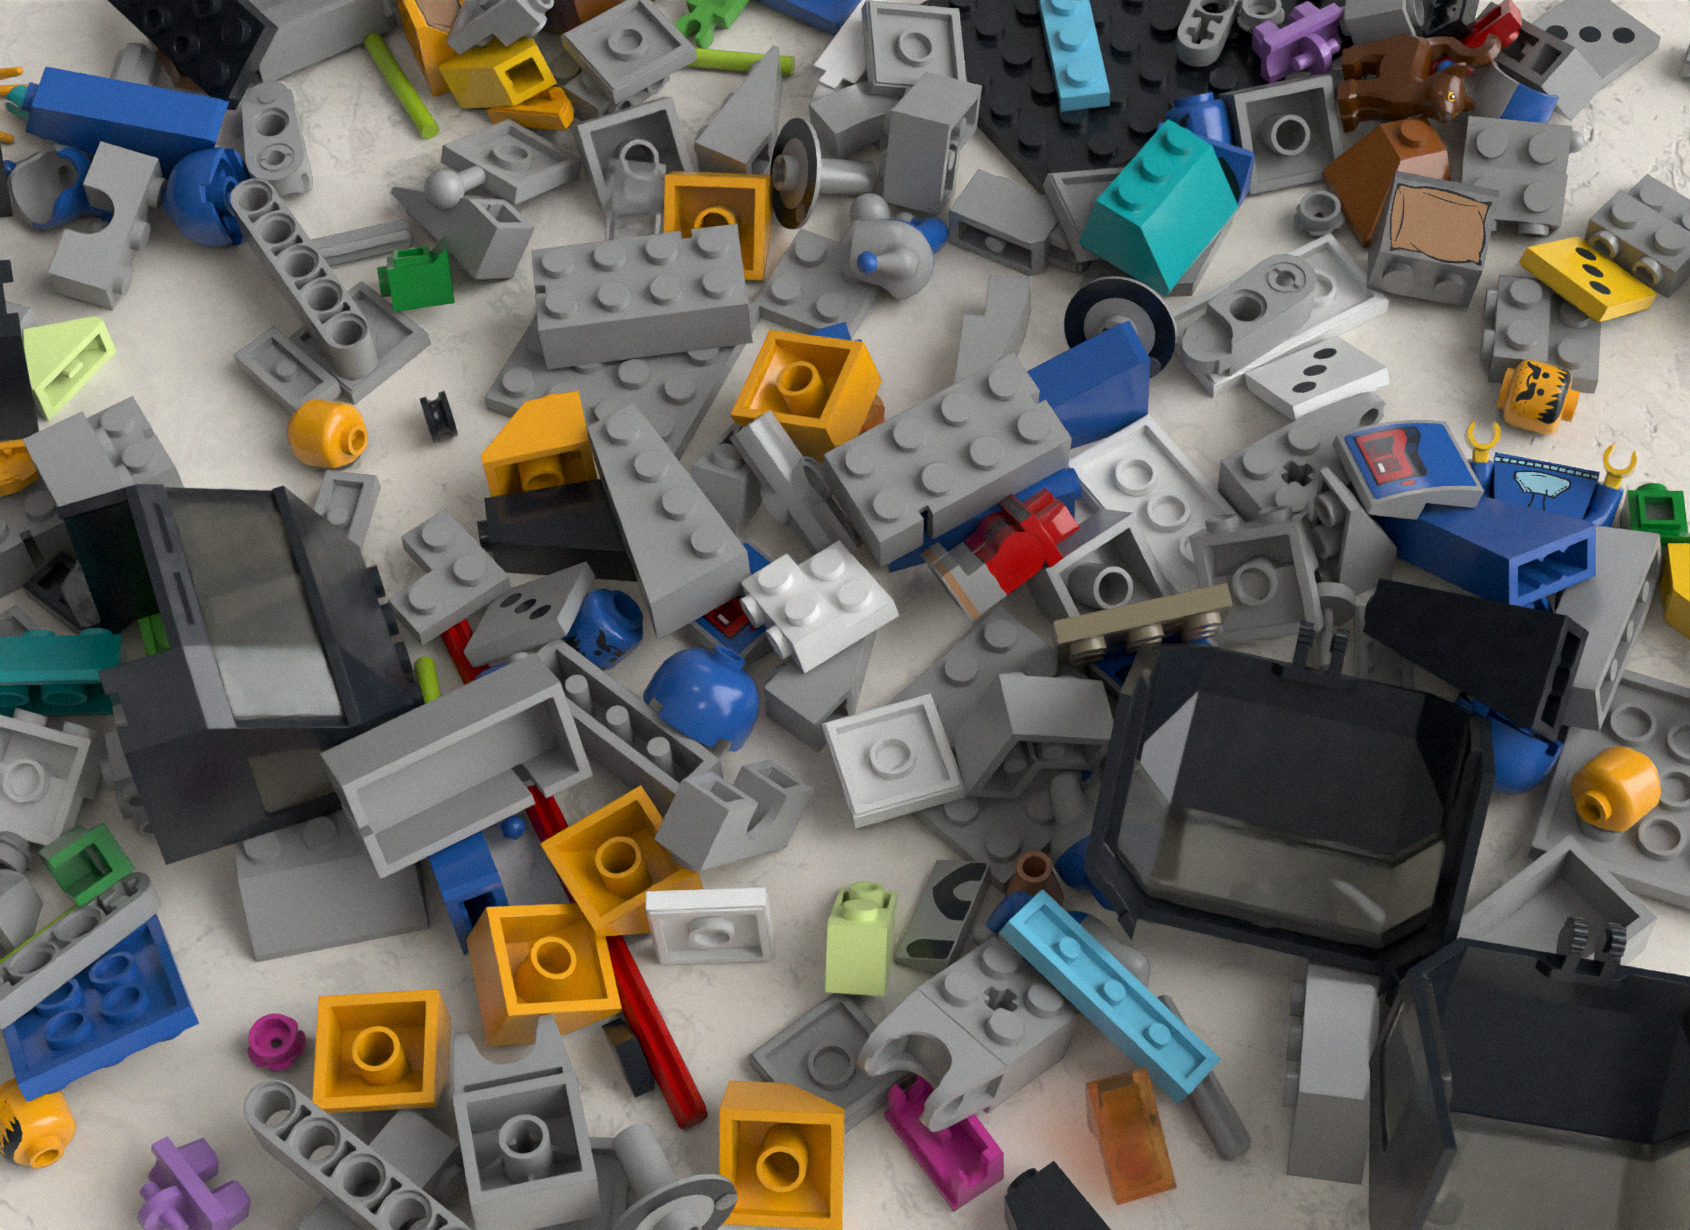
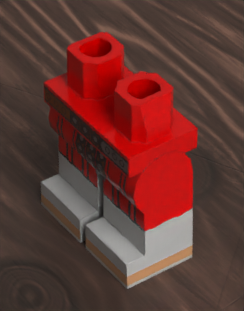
M1045 487L1023 503L1012 494L998 503L1003 511H995L986 515L980 521L976 532L947 552L939 542H936L920 553L945 591L971 622L1035 576L1042 568L1044 562L1051 568L1064 559L1056 546L1079 530L1080 527L1063 502L1058 498L1055 499Z

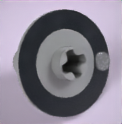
M792 118L781 129L773 150L770 175H772L773 209L778 221L784 228L795 230L804 226L813 213L819 193L851 196L874 193L877 185V169L873 162L821 158L820 144L816 131L807 119Z
M1119 276L1099 278L1084 285L1071 299L1064 317V332L1070 349L1120 323L1130 320L1151 360L1150 378L1159 374L1170 361L1176 347L1177 329L1172 312L1162 299L1160 293L1137 279Z
M639 1123L629 1126L618 1133L613 1139L612 1147L638 1201L619 1217L611 1230H717L732 1213L738 1199L733 1183L728 1178L717 1174H700L678 1180L649 1124Z

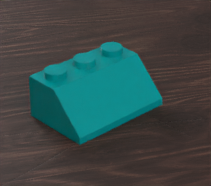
M1167 119L1098 197L1078 244L1167 297L1236 214L1239 207L1212 145L1194 135L1188 129Z
M89 628L80 631L79 635L56 636L52 631L35 629L25 631L19 637H0V715L12 718L15 708L45 717L113 715L112 706L121 703L119 695L115 693L105 696L98 671L126 663V650L122 634H113L110 630L102 628Z

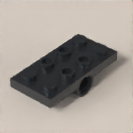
M108 0L209 97L229 102L227 110L236 111L279 29L249 0Z

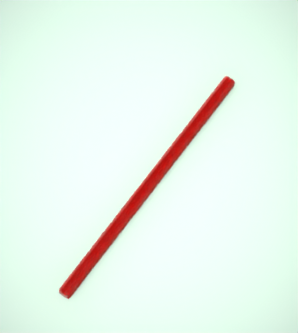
M466 618L440 634L464 685L473 682L477 675L490 668L489 664L472 667L464 654V650L473 635V631ZM536 785L527 787L533 795L536 804L526 808L525 811L541 843L569 827L554 796L546 799ZM554 869L569 902L576 903ZM605 936L622 1012L638 1039L644 1057L678 1127L689 1129L696 1124L702 1123L708 1117L706 1105L623 936Z

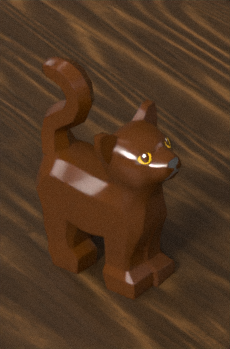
M1401 34L1389 39L1373 41L1363 45H1353L1350 48L1343 49L1341 66L1344 80L1346 81L1339 82L1337 102L1344 133L1355 131L1362 121H1398L1419 115L1445 124L1461 112L1474 110V101L1466 95L1463 84L1467 68H1482L1494 62L1501 51L1502 41L1495 34H1488L1484 45L1479 48L1470 49L1454 37L1424 38ZM1441 57H1450L1456 62L1444 70L1430 75L1433 62ZM1367 75H1376L1374 79L1365 80Z

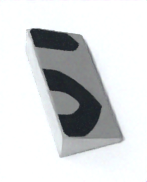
M936 861L896 952L894 962L937 975L958 961L991 884L990 864L980 861Z

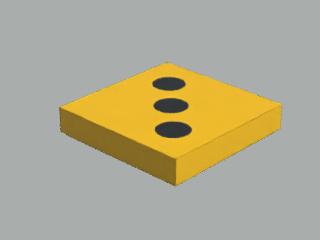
M1579 236L1527 247L1518 262L1521 264V267L1595 322H1602L1649 309L1658 293L1614 261L1605 257L1603 253L1590 247L1589 243Z

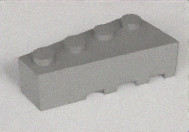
M633 402L588 426L587 429L595 465L613 516L616 519L626 553L636 575L642 598L647 606L657 640L659 641L744 593L740 582L751 576L747 550L638 406Z

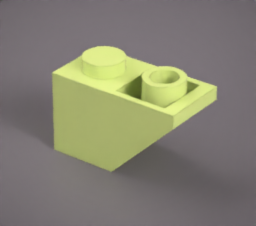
M867 881L852 883L849 888H840L827 923L825 992L885 996L891 975L898 891L884 890L882 884Z

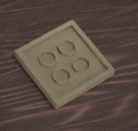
M1219 584L1053 621V643L1057 661L1070 659L1072 668L1104 661L1103 655H1105L1107 650L1125 647L1126 655H1136L1141 643H1161L1162 638L1180 635L1182 643H1190L1214 637V631H1217L1218 626L1223 624L1232 608L1228 584Z

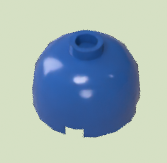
M214 147L192 152L177 162L168 178L167 186L163 190L162 205L165 213L171 217L173 224L185 238L201 246L214 248L241 245L246 242L230 202V195L234 187L242 181L251 179L246 163L238 151L233 148L225 149V147Z
M716 645L713 651L697 647L678 651L664 660L643 692V700L647 705L650 704L653 698L662 705L657 716L684 735L713 748L719 738L732 741L728 749L730 752L742 749L753 730L759 714V693L753 678L742 669L745 660L733 650L721 645Z
M1460 692L1454 703L1490 719L1496 770L1492 793L1496 791L1507 795L1529 792L1543 782L1564 748L1559 740L1556 739L1555 743L1541 741L1531 736L1529 731L1475 699L1471 702L1465 693Z

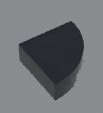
M620 1017L603 1025L602 1029L634 1097L636 1098L654 1090L653 1084H655L638 1039L627 1022Z

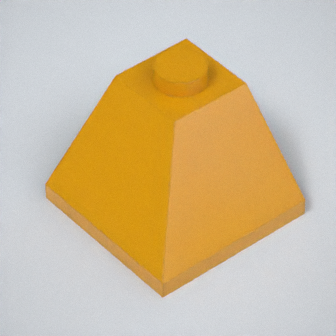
M729 1080L719 1111V1175L728 1178L733 1183L738 1199L732 1213L723 1224L842 1230L845 1109L790 1083Z

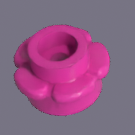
M277 1013L268 1014L258 1019L251 1027L248 1037L250 1046L247 1052L250 1060L258 1067L268 1066L271 1071L285 1070L293 1065L296 1056H300L304 1052L306 1036L302 1030H298V1023L294 1019ZM276 1040H281V1041H282V1044H281L280 1047H278V1048H273V1047H271V1045H272V1043H273L274 1041H276Z

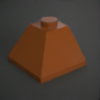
M1425 116L1379 124L1323 169L1322 178L1330 192L1339 199L1341 211L1362 248L1369 247L1395 171L1451 181L1447 149Z

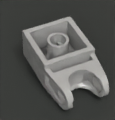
M1365 392L1304 415L1220 460L1218 492L1245 522L1260 520L1258 512L1261 510L1291 505L1293 515L1309 514L1312 528L1315 508L1314 497L1317 494L1320 470L1328 467L1360 500L1332 443L1336 435L1378 424L1384 417L1383 410L1386 403L1375 392Z
M993 936L917 987L875 1028L862 1047L856 1064L868 1076L884 1075L891 1071L904 1070L923 1077L929 1082L934 1091L925 1101V1110L918 1119L931 1132H938L981 1110H984L987 1114L1061 1061L1067 1052L1082 1013L1046 978L996 936Z
M552 1014L537 1017L536 1041L533 1048L525 1057L512 1063L499 1064L485 1059L478 1052L475 1042L469 1036L468 1030L457 1032L453 1035L452 1098L469 1200L476 1230H534L602 1215L598 1181L576 1071L572 1067Z

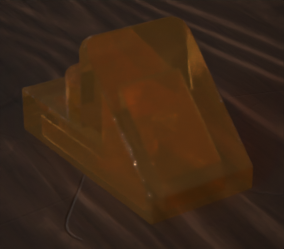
M1142 1067L1085 1083L1087 1124L1089 1131L1098 1140L1112 1199L1115 1203L1120 1205L1176 1189L1177 1186L1147 1068Z

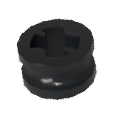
M445 391L438 392V397L434 400H428L426 396L419 398L433 443L439 442L440 436L446 433L452 437L458 436Z

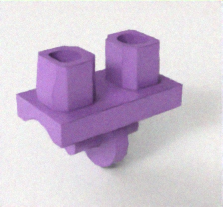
M1306 1L1294 7L1293 11L1289 14L1288 26L1280 29L1268 20L1254 27L1252 31V49L1261 58V77L1270 84L1292 72H1299L1305 68L1312 75H1325L1329 73L1333 66L1332 55L1341 49L1338 24L1339 20L1343 17V10L1335 3L1318 9L1309 1Z
M168 1136L152 1144L151 1151L157 1158V1161L149 1173L150 1182L145 1184L139 1192L146 1201L137 1217L138 1223L144 1230H230L249 1216L250 1197L238 1181L231 1180L212 1191L204 1184V1181L218 1174L219 1166L214 1150L204 1138L178 1148Z

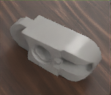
M276 81L259 83L250 89L247 98L241 99L245 162L250 178L268 181L279 196H286L294 192L297 195L306 193L313 187V177L292 90L287 89L285 85Z
M1288 254L1273 255L1258 263L1207 302L1206 313L1184 329L1181 359L1185 367L1194 373L1202 375L1214 373L1219 375L1228 369V376L1230 377L1288 340L1289 335L1302 328L1311 317L1317 282L1314 269L1307 261L1298 256ZM1291 279L1294 280V284L1292 287L1288 286Z

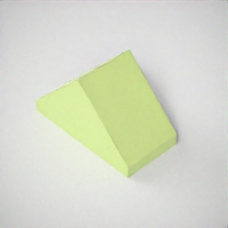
M91 316L23 329L24 349L33 398L41 417L49 421L116 352L105 323L101 318Z

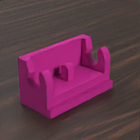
M916 1074L917 1081L908 1090L903 1092L898 1084H895L888 1093L889 1110L884 1112V1118L953 1212H955L1004 1179V1152L975 1114L938 1132H931L918 1118L924 1112V1103L934 1089L929 1082Z

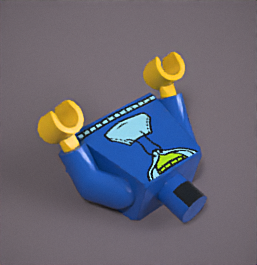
M1475 420L1466 428L1464 434L1465 442L1473 450L1472 459H1467L1484 490L1483 497L1588 521L1596 526L1612 527L1624 493V489L1620 488L1622 479L1633 474L1636 469L1637 456L1635 451L1632 453L1629 466L1619 470L1609 464L1615 444L1607 447L1603 453V465L1607 473L1604 482L1598 481L1600 475L1598 471L1495 452L1494 460L1491 461L1489 460V450L1498 443L1501 436L1498 423L1495 421L1492 423V438L1488 444H1481L1475 440L1473 435Z

